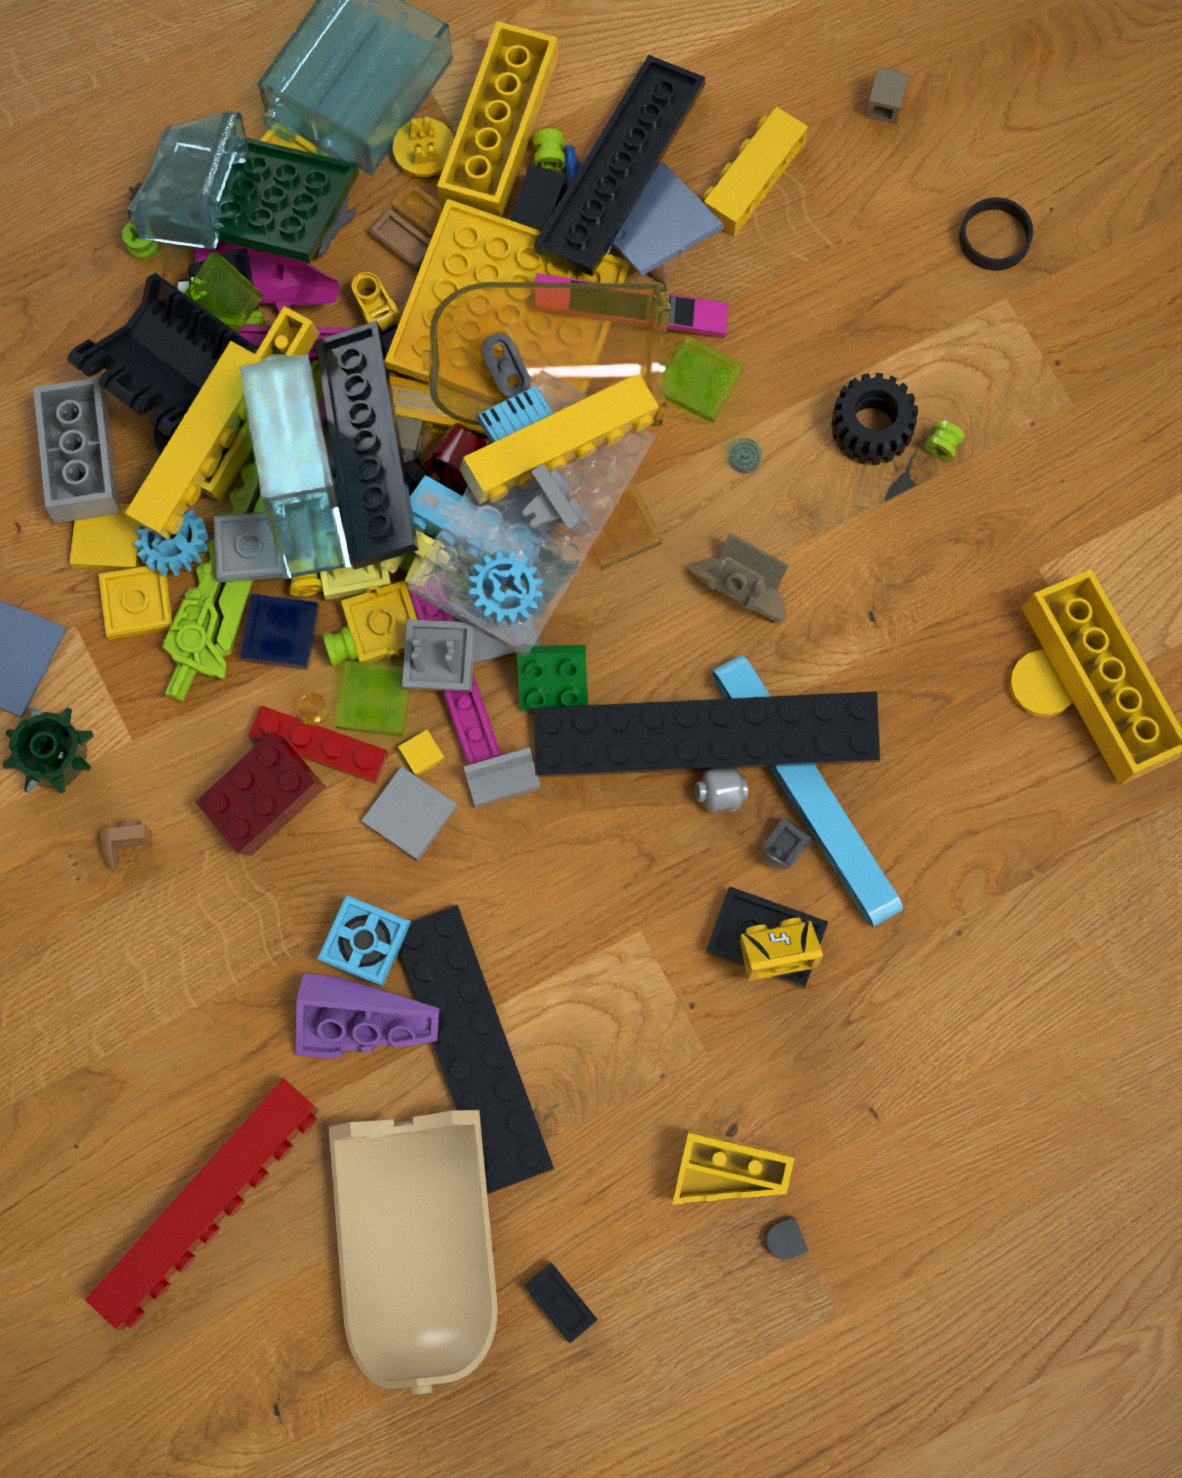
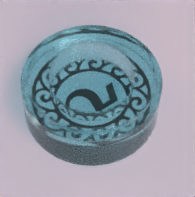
M742 438L732 443L728 452V462L732 469L739 473H750L757 469L761 461L759 445L747 438Z

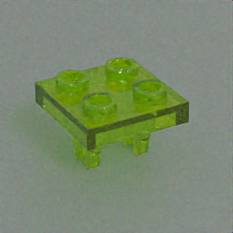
M686 336L657 385L655 394L713 423L743 373L745 364Z
M344 661L335 728L403 737L410 689L402 687L403 667Z

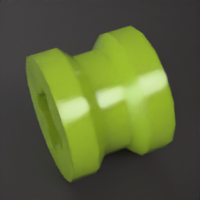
M132 220L124 226L122 237L129 253L134 258L146 260L156 254L159 248V241L151 224ZM143 234L145 235L144 237H141V238H138V237H137V236H139V235H143Z
M938 420L933 426V435L927 437L923 446L932 456L944 461H951L956 454L955 447L963 442L965 434L958 426L948 421Z
M349 626L342 628L340 633L331 634L330 632L323 634L332 666L339 665L343 659H358Z

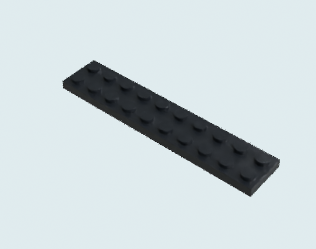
M877 691L534 708L535 775L538 777L880 762Z

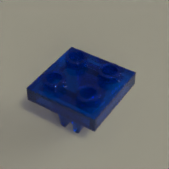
M252 594L240 654L241 660L308 670L320 608L319 603Z

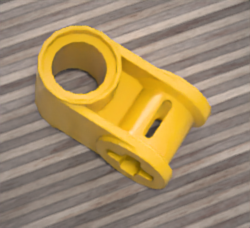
M363 272L355 276L351 286L355 304L365 324L377 321L382 332L395 325L398 326L401 315L393 300L389 298L379 278L371 272ZM367 288L375 290L374 293L369 296H363L360 294L362 290Z

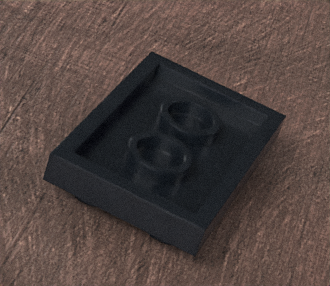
M729 886L706 954L745 967L739 940L742 934H747V928L767 925V929L781 927L780 922L784 920L801 918L802 922L811 921L818 942L821 944L828 921ZM812 969L774 976L773 978L805 989Z

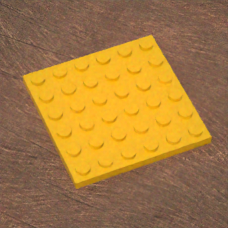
M447 199L384 364L387 369L493 405H498L510 398L503 396L498 391L482 359L481 345L492 334H505L514 342L530 375L531 383L529 389L537 386L554 414L584 399L611 320L532 308L536 274L540 273L623 287L630 263L625 259L606 253L592 277L535 253L534 244L542 231ZM495 344L492 347L491 352L493 356L500 357L502 355L503 348L500 345ZM509 375L506 380L507 385L514 388L518 384L517 377Z

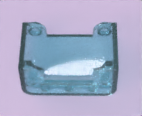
M226 110L168 125L165 131L160 132L157 153L139 201L133 205L131 210V222L136 226L139 239L209 249L216 248L219 232H214L213 221L221 216L219 200L232 163H245L249 154L243 118L240 112Z

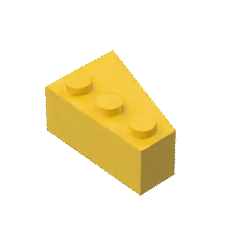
M688 1130L672 1205L787 1194L795 1157L793 1154Z

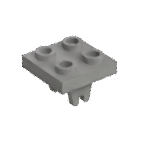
M544 464L531 471L543 490L522 511L525 516L530 517V526L533 528L537 527L538 531L543 532L565 523L569 530L580 537L590 532L592 529L587 521L591 519V516L581 501L578 502L575 497L571 498L569 495L573 488L563 473L560 474L556 468L550 470Z
M407 619L402 687L404 689L472 692L477 625L474 622Z

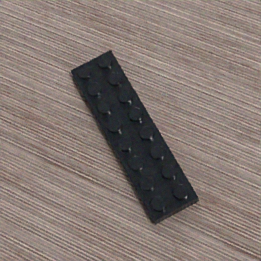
M647 56L534 244L535 253L593 277L703 90L706 77L654 56Z
M374 321L315 341L349 562L354 570L419 550L389 371L384 364L386 354L382 330L378 322Z
M458 905L412 921L401 945L400 953L418 1002L440 1008L438 1039L433 1042L456 1109L479 1110L487 1195L554 1170Z

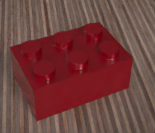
M270 732L197 799L195 803L237 853L252 856L320 794L326 786L284 737Z

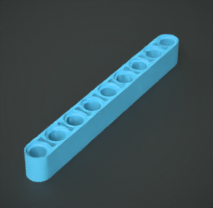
M742 654L712 671L714 680L726 699L770 697L753 667ZM816 766L769 767L868 924L874 928L901 912L903 905L898 895Z

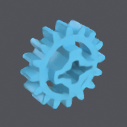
M192 509L184 513V521L181 528L176 534H171L168 540L147 528L136 530V534L140 539L134 542L139 551L137 554L141 561L146 563L150 571L153 572L158 569L161 576H165L168 570L171 569L174 575L178 576L179 568L184 567L189 572L191 571L190 563L192 561L197 563L202 561L198 553L208 551L205 541L209 540V535L205 530L206 526L202 519L198 518Z
M497 551L493 561L486 555L482 560L483 566L475 564L472 570L475 576H470L467 585L472 587L468 591L467 598L477 600L472 610L479 611L482 609L484 611L483 621L488 620L491 616L495 618V626L499 627L502 620H507L509 627H513L516 617L524 623L528 618V612L533 614L536 612L538 605L535 602H540L543 593L537 589L541 588L543 580L533 578L538 569L536 566L529 569L526 567L527 557L516 561L515 552L511 551L508 558H503L501 551ZM521 578L524 580L527 589L522 587ZM506 585L510 588V590L508 589L504 593L500 590V588L502 589ZM483 588L488 591L489 600L486 598ZM512 607V609H502V608Z

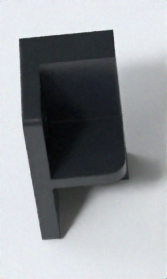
M529 165L510 220L542 231L567 191L566 174Z

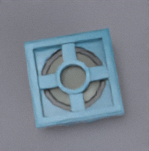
M346 895L317 959L322 963L335 967L346 975L354 976L360 981H368L383 987L411 922Z

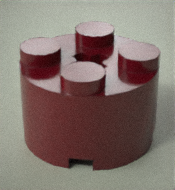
M455 423L452 428L446 430L425 460V469L430 476L434 472L440 478L438 483L470 500L472 496H475L459 470L462 459L492 443L487 438L482 440L472 434L463 424Z

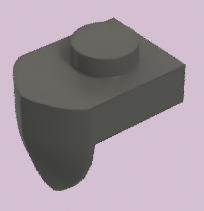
M783 817L762 845L761 854L769 867L783 870L791 869L813 838L788 818Z

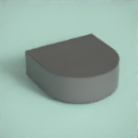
M795 1217L778 1223L769 1230L766 1237V1245L774 1257L787 1260L808 1252Z

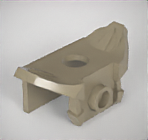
M732 533L728 535L719 558L694 562L687 568L689 575L702 581L712 591L716 589L744 604L747 610L764 615L776 623L783 621L786 617L784 603L778 592V587L789 565Z

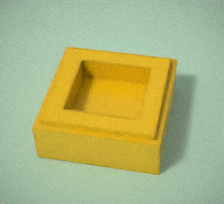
M428 730L398 746L412 772L417 777L445 761V757Z

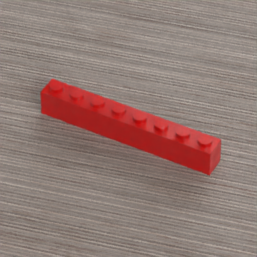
M283 1078L90 1293L85 1301L116 1330H124L127 1326L130 1329L133 1328L145 1315L146 1312L143 1308L152 1298L155 1301L158 1300L171 1285L168 1282L170 1277L177 1270L180 1273L183 1272L196 1257L193 1254L194 1250L202 1242L205 1245L208 1244L220 1230V1227L217 1225L226 1214L231 1217L241 1208L245 1202L242 1196L250 1187L256 1189L265 1181L269 1175L266 1169L276 1159L280 1162L289 1154L294 1146L291 1144V1141L299 1132L304 1135L313 1127L318 1120L315 1114L319 1109Z

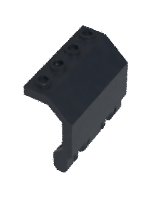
M154 273L146 278L142 302L127 324L97 343L90 339L84 341L72 349L67 360L88 377L106 369L101 374L98 384L102 388L107 389L110 394L131 409L133 408V411L138 415L144 414V412L149 411L153 407H157L150 416L149 422L171 438L230 341L252 353H255L256 346L164 278Z

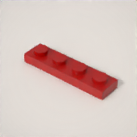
M262 705L248 735L251 740L261 742L270 732L284 737L301 758L374 784L377 783L388 756L386 749Z

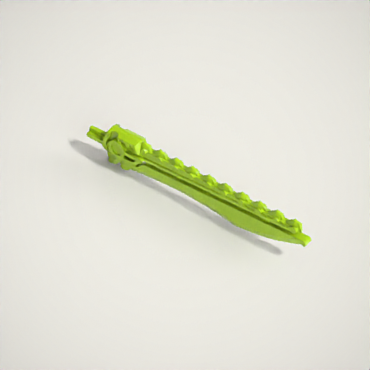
M318 360L311 362L305 381L310 384L313 390L315 400L314 411L306 418L294 419L285 413L280 400L276 407V414L270 417L264 428L265 439H258L264 471L266 472L283 427H286L266 478L271 511H281L282 517L294 498V493L302 483L303 477L310 470L316 450L321 423L322 381ZM299 368L293 379H302V368ZM254 446L252 448L255 458L254 463L246 464L240 470L244 486L239 489L235 488L229 494L233 510L231 513H224L223 515L245 514L251 511L262 483ZM263 489L253 513L267 512ZM215 538L207 543L211 557L210 562H202L196 568L200 584L196 588L191 587L184 594L186 599L182 600L161 646L177 665L165 695L178 702H184L196 673L209 677L217 676L220 680L226 678L227 663L223 657L232 653L236 632L254 581L226 582L218 602L224 616L221 624L214 606L222 583H219L217 580Z

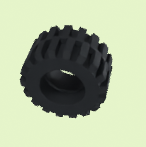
M869 373L862 375L861 381H858L855 377L849 381L848 387L844 386L841 389L839 397L836 399L832 416L833 439L838 438L837 446L840 450L847 449L846 456L850 459L857 456L859 457L858 463L865 464L866 460H872V465H880L881 459H884L886 463L893 461L894 455L900 456L904 452L905 447L909 445L917 423L918 406L914 405L915 397L913 393L906 394L908 386L904 383L896 384V377L890 375L888 380L883 378V373H876L875 378H870ZM867 408L879 409L890 417L893 424L883 430H872L863 426L858 421L856 414Z

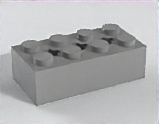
M99 377L33 387L45 508L55 524L121 513L108 395L105 389L98 384Z

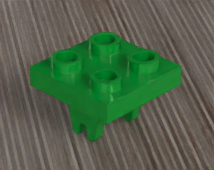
M586 644L517 647L520 711H531L534 708L588 705Z

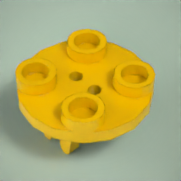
M433 118L411 119L398 130L393 139V155L396 163L408 177H432L441 174L454 141V136L444 123Z

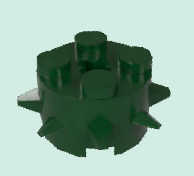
M35 706L31 708L30 719H23L14 730L7 729L5 734L10 738L9 749L12 755L2 765L4 769H17L26 776L25 792L29 793L38 785L56 788L62 794L65 792L66 786H69L82 770H90L91 766L86 762L88 750L86 743L94 737L92 731L76 730L70 723L72 709L67 707L59 715L41 712ZM46 749L52 750L50 753L44 754Z

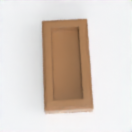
M389 208L368 230L369 236L418 273L431 239Z

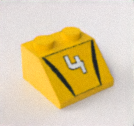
M792 918L780 922L781 927L767 929V925L747 928V934H742L739 941L748 982L817 968L823 958V954L811 921L802 922L801 918Z

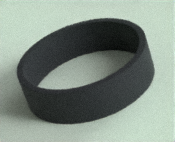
M999 197L983 199L974 204L967 211L963 219L959 234L960 246L964 255L976 266L991 271L1006 270L1017 265L1025 257L1032 241L1033 225L1028 213L1016 202ZM986 210L1007 212L1017 218L1022 224L1026 233V245L1020 252L1008 258L994 259L986 257L977 252L969 243L966 236V224L973 216Z

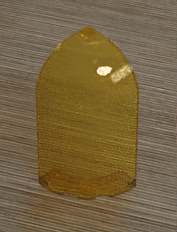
M483 282L463 287L446 297L437 307L431 320L429 350L422 351L423 371H429L431 398L435 405L449 417L472 425H480L477 420L478 414L510 399L498 391L481 356L483 341L492 334L500 333L507 335L514 342L530 375L531 383L529 389L534 386L538 387L553 414L639 373L659 406L653 418L654 422L650 426H661L667 402L665 366L658 365L659 347H665L670 315L666 284ZM495 344L492 347L491 352L493 356L500 357L502 355L503 348L500 345ZM509 375L506 380L507 385L514 388L518 384L517 377Z

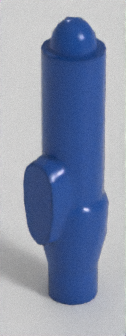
M572 145L564 147V169L566 171L567 188L582 166L576 157L575 148Z

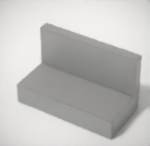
M530 747L464 766L475 808L541 789L538 776L535 775V766Z

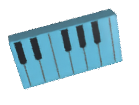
M534 386L478 414L477 420L491 443H494L552 415L553 412L538 387Z

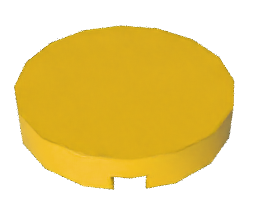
M1045 650L1028 653L1017 662L1010 675L1009 688L1015 703L1026 710V713L1035 717L1049 718L1060 715L1071 706L1073 701Z

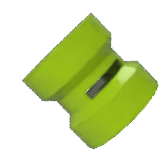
M547 128L534 133L533 147L537 150L534 154L535 166L556 172L565 167V154L562 152L565 145L562 131Z

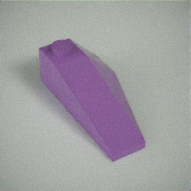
M303 974L296 1005V1055L331 1059L342 1057L343 1052L360 1049L362 1053L373 1052L374 1047L390 1044L398 1048L434 1042L438 1039L440 1008L341 977Z

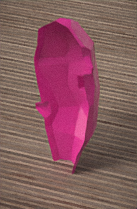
M204 238L196 247L195 263L245 247ZM247 248L257 304L276 303L280 313L283 306L290 308L291 305L329 304L336 301L339 294V283L337 280L318 270L310 263Z

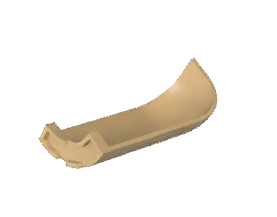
M452 1110L413 1117V1120L393 1122V1119L361 1121L329 1127L343 1318L349 1348L360 1370L374 1384L387 1389L409 1387L410 1395L432 1393V1385L457 1381L469 1375L478 1367L490 1349L497 1325V1293L479 1110Z

